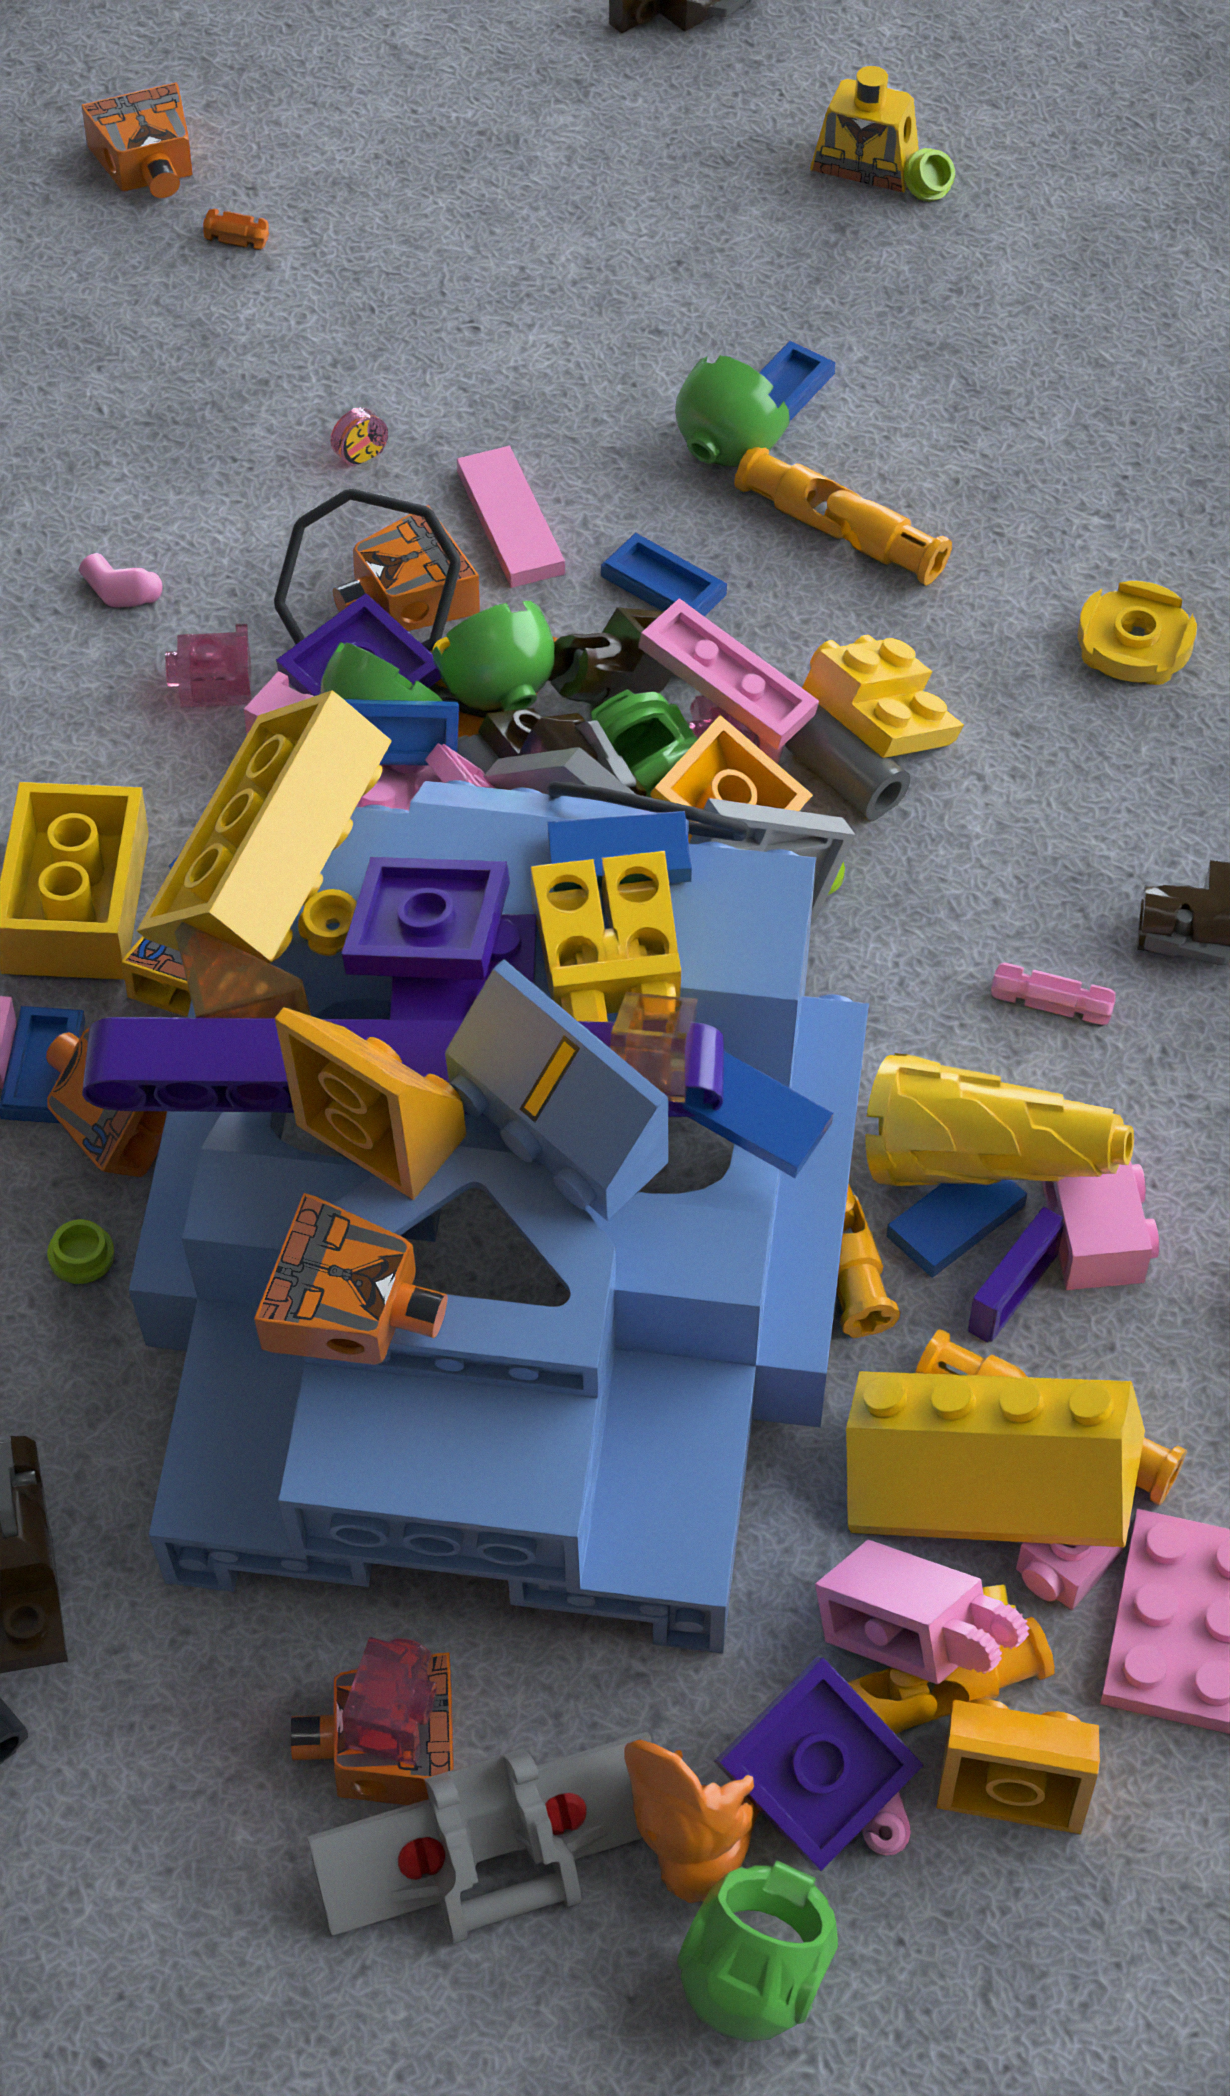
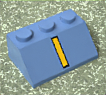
M501 961L492 970L445 1051L449 1084L460 1095L461 1101H463V1110L473 1117H478L483 1113L501 1129L500 1135L503 1141L516 1156L527 1163H531L536 1159L554 1175L555 1185L568 1201L580 1209H585L589 1205L608 1221L668 1163V1097L507 961Z

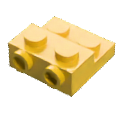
M863 635L853 644L847 646H840L835 641L829 640L817 648L810 660L811 669L802 689L819 700L818 704L882 758L948 746L957 740L964 726L947 711V705L943 700L923 691L932 671L915 658L916 653L909 645L900 640L886 638L876 641L870 635Z

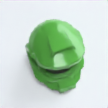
M627 689L591 711L592 720L599 722L619 757L622 756L629 770L644 787L647 797L650 798L652 790L698 740L677 704H669L661 694L656 692L633 694Z
M777 1860L774 1866L754 1865L747 1869L740 1867L731 1871L713 1885L686 1934L677 1958V1964L679 1969H681V1981L687 2002L703 2023L722 2036L744 2042L770 2040L797 2024L806 2022L813 2007L812 2003L838 1948L834 1912L829 1907L825 1895L814 1885L815 1877ZM749 1910L775 1916L790 1925L800 1935L804 1943L781 1941L764 1935L743 1923L733 1913Z

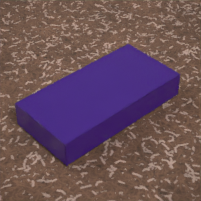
M1044 1206L973 1297L968 1332L987 1343L988 1341L993 1342L1058 1256L1064 1227L1062 1216Z

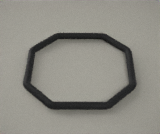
M347 489L301 516L296 521L274 597L275 609L295 645L305 637L286 606L285 601L304 530L307 526L346 502L353 500L424 517L449 560L450 564L430 638L421 643L427 650H433L434 644L442 639L461 568L460 556L433 510L427 506L357 489Z
M552 781L547 786L549 795L553 798L568 796L598 800L654 813L685 811L686 819L691 820L689 821L688 831L690 835L743 841L748 833V825L743 821L692 806L589 785Z

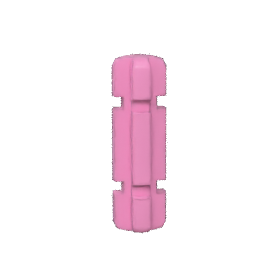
M1005 962L1000 963L995 971L991 987V995L995 999L1016 1003V999L1021 998L1025 1000L1024 1006L1071 1018L1074 1017L1075 1012L1084 1014L1083 1021L1099 1025H1107L1111 1019L1116 1000L1115 992L1112 989L1091 984L1090 990L1081 988V981L1033 970L1032 976L1023 974L1024 967Z

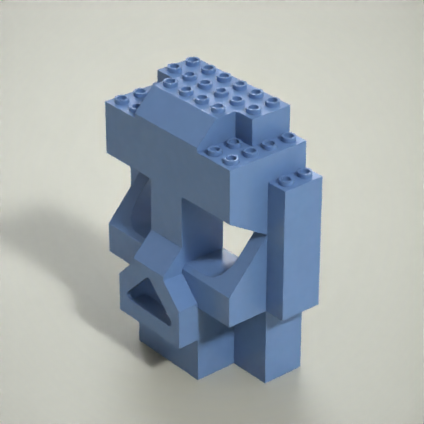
M453 780L446 783L425 781L411 800L409 811L399 808L391 809L382 805H367L362 808H355L350 817L353 821L351 832L345 841L331 852L320 872L323 875V882L318 892L327 889L342 890L350 894L357 901L370 857L507 861L510 885L502 914H534L531 902V866L551 864L547 822L653 814L654 812L598 800L568 796L553 798L549 794H542L537 790L525 787L505 790L477 787L472 783L461 780ZM686 819L687 834H688V831H689V820ZM719 842L689 844L692 866L691 882L669 883L677 948L682 971L680 1005L675 1006L674 1022L701 1023L715 1027L724 1037L725 1052L834 1113L832 1124L796 1178L791 1177L734 1144L730 1167L721 1180L704 1189L681 1194L637 1192L607 1221L589 1205L585 1209H580L568 1201L555 1185L554 1175L536 1159L531 1163H527L516 1156L503 1141L500 1135L501 1129L485 1115H479L478 1117L464 1115L466 1137L418 1196L412 1200L348 1158L299 1150L282 1141L286 1113L167 1111L129 1286V1293L145 1345L187 1351L149 1531V1538L165 1583L234 1592L239 1571L369 1587L373 1563L508 1580L510 1605L652 1622L653 1645L723 1653L752 1420L821 1428L869 1003L853 1002L845 996L835 994L823 995L819 998L805 996L816 857L799 856L795 852L785 849H773L767 852L736 849ZM598 889L604 928L607 929L609 925L608 918L605 916L602 889ZM302 906L290 927L293 931L292 940L284 953L275 961L233 971L200 959L188 1018L275 1019L285 1007L319 1019L390 1020L392 976L346 975L342 951L337 952L333 956H324L313 952L308 946V940L303 939L298 930V920L304 909V906ZM331 923L327 925V928L335 930L340 924ZM537 925L535 986L551 998ZM633 1011L607 1014L608 1022H635ZM468 1189H481L491 1198L570 1294L569 1300L559 1307L447 1294L446 1312L437 1336L431 1338L396 1328L385 1359L382 1363L376 1365L273 1353L262 1350L254 1320L303 1193L321 1198L405 1239L436 1242L442 1206Z

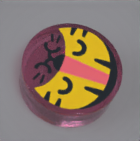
M356 408L344 414L335 424L331 433V447L345 463L355 467L381 454L388 440V428L385 422L370 409Z

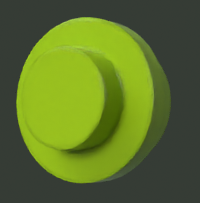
M923 148L911 154L907 159L904 167L905 182L911 193L918 199L925 202L936 201L943 198L949 192L955 179V167L950 157L943 151Z
M77 1219L69 1221L57 1229L48 1245L47 1257L51 1270L58 1278L73 1284H85L101 1278L109 1271L114 1262L115 1250L112 1238L107 1231L90 1220Z

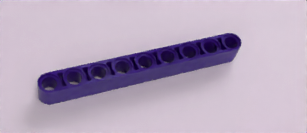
M111 1017L95 1021L89 1027L82 1096L87 1102L96 1107L114 1111L294 1113L276 1023L273 1018ZM322 1019L343 1026L364 1040H367L369 1037H375L385 1042L399 1055L402 1064L423 1077L427 1074H434L449 1083L445 1051L463 1020ZM578 1021L668 1097V1117H695L694 1114L685 1110L683 1105L676 1100V1093L681 1088L704 1089L703 1104H713V1110L715 1111L721 1108L724 1084V1037L715 1027L692 1022Z

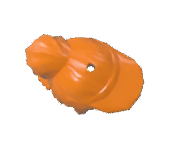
M640 1739L627 1743L624 1747V1760L632 1786L633 1810L637 1828L644 1841L658 1855L661 1880L666 1884L668 1891L686 1902H702L713 1885L727 1873L740 1868L745 1860L753 1827L759 1814V1809L746 1797L754 1788L753 1777L746 1775L741 1780L729 1782L721 1787L714 1782L707 1786L701 1785L698 1777L682 1760L681 1750H676L672 1753L654 1743Z

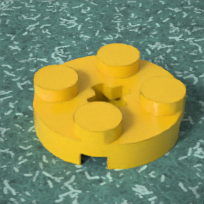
M1126 581L1119 583L1118 591L1108 592L1101 596L1102 589L1093 593L1084 603L1080 614L1077 638L1082 649L1081 657L1089 667L1098 669L1106 675L1119 680L1160 685L1169 681L1172 674L1182 669L1189 661L1196 638L1197 623L1193 613L1189 618L1188 614L1181 608L1183 600L1173 591L1150 582ZM1134 626L1145 629L1144 636H1135L1127 632H1131Z

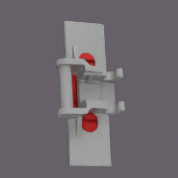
M648 1732L640 1733L537 1766L532 1756L524 1748L425 1778L429 1797L427 1800L308 1836L309 1849L331 1935L333 1936L440 1903L450 1940L455 1944L467 1940L468 1931L563 1901L566 1908L581 1904L582 1898L574 1860L643 1838L637 1828L633 1810L632 1786L624 1760V1747L627 1743L639 1739L652 1743L650 1734ZM518 1849L519 1851L527 1849L535 1864L543 1862L545 1865L551 1863L553 1867V1873L465 1901L460 1900L461 1891L473 1888L472 1884L478 1882L475 1869L477 1862Z

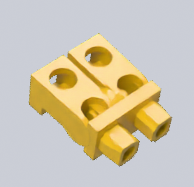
M665 851L602 858V898L605 916L608 918L609 928L607 929L604 928L594 859L531 866V902L533 913L536 914V923L539 930L551 999L577 1021L608 1022L607 1014L633 1011L635 1022H674L675 1006L680 1005L682 971L677 948ZM631 874H644L653 879L651 881L619 884L623 878ZM562 882H574L583 887V889L549 892L551 888Z

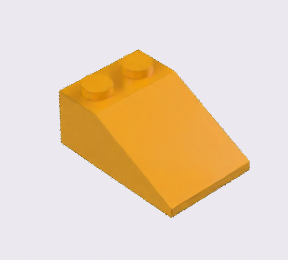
M284 1007L275 1017V1023L296 1125L414 1200L466 1137L463 1101H461L458 1092L439 1076L427 1074L423 1077L402 1064L399 1055L389 1045L375 1037H369L367 1040H364L343 1026Z

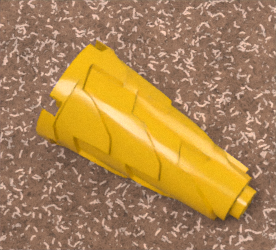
M894 1053L895 1055H888L880 1065L871 1089L866 1117L879 1118V1135L865 1134L866 1157L871 1176L879 1184L892 1186L937 1185L939 1183L989 1185L1001 1180L1059 1181L1065 1177H1100L1102 1174H1116L1119 1165H1129L1134 1148L1133 1127L1124 1125L1122 1117L1118 1114H1113L1114 1109L1065 1100L1063 1094L1004 1083L1001 1082V1076L944 1066L938 1062L915 1055Z

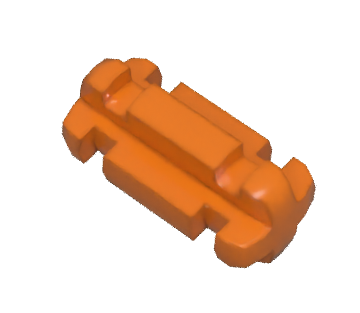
M218 209L208 210L203 222L204 237L207 240L212 241L214 236H217L220 243L245 248L248 247L249 243H252L255 250H261L265 247L269 237V224L264 218H259L257 223L253 222L254 217L250 215L223 211L222 216L218 215Z

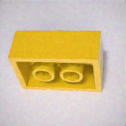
M19 782L0 879L1 974L125 980L122 960L131 949L149 838L142 787Z

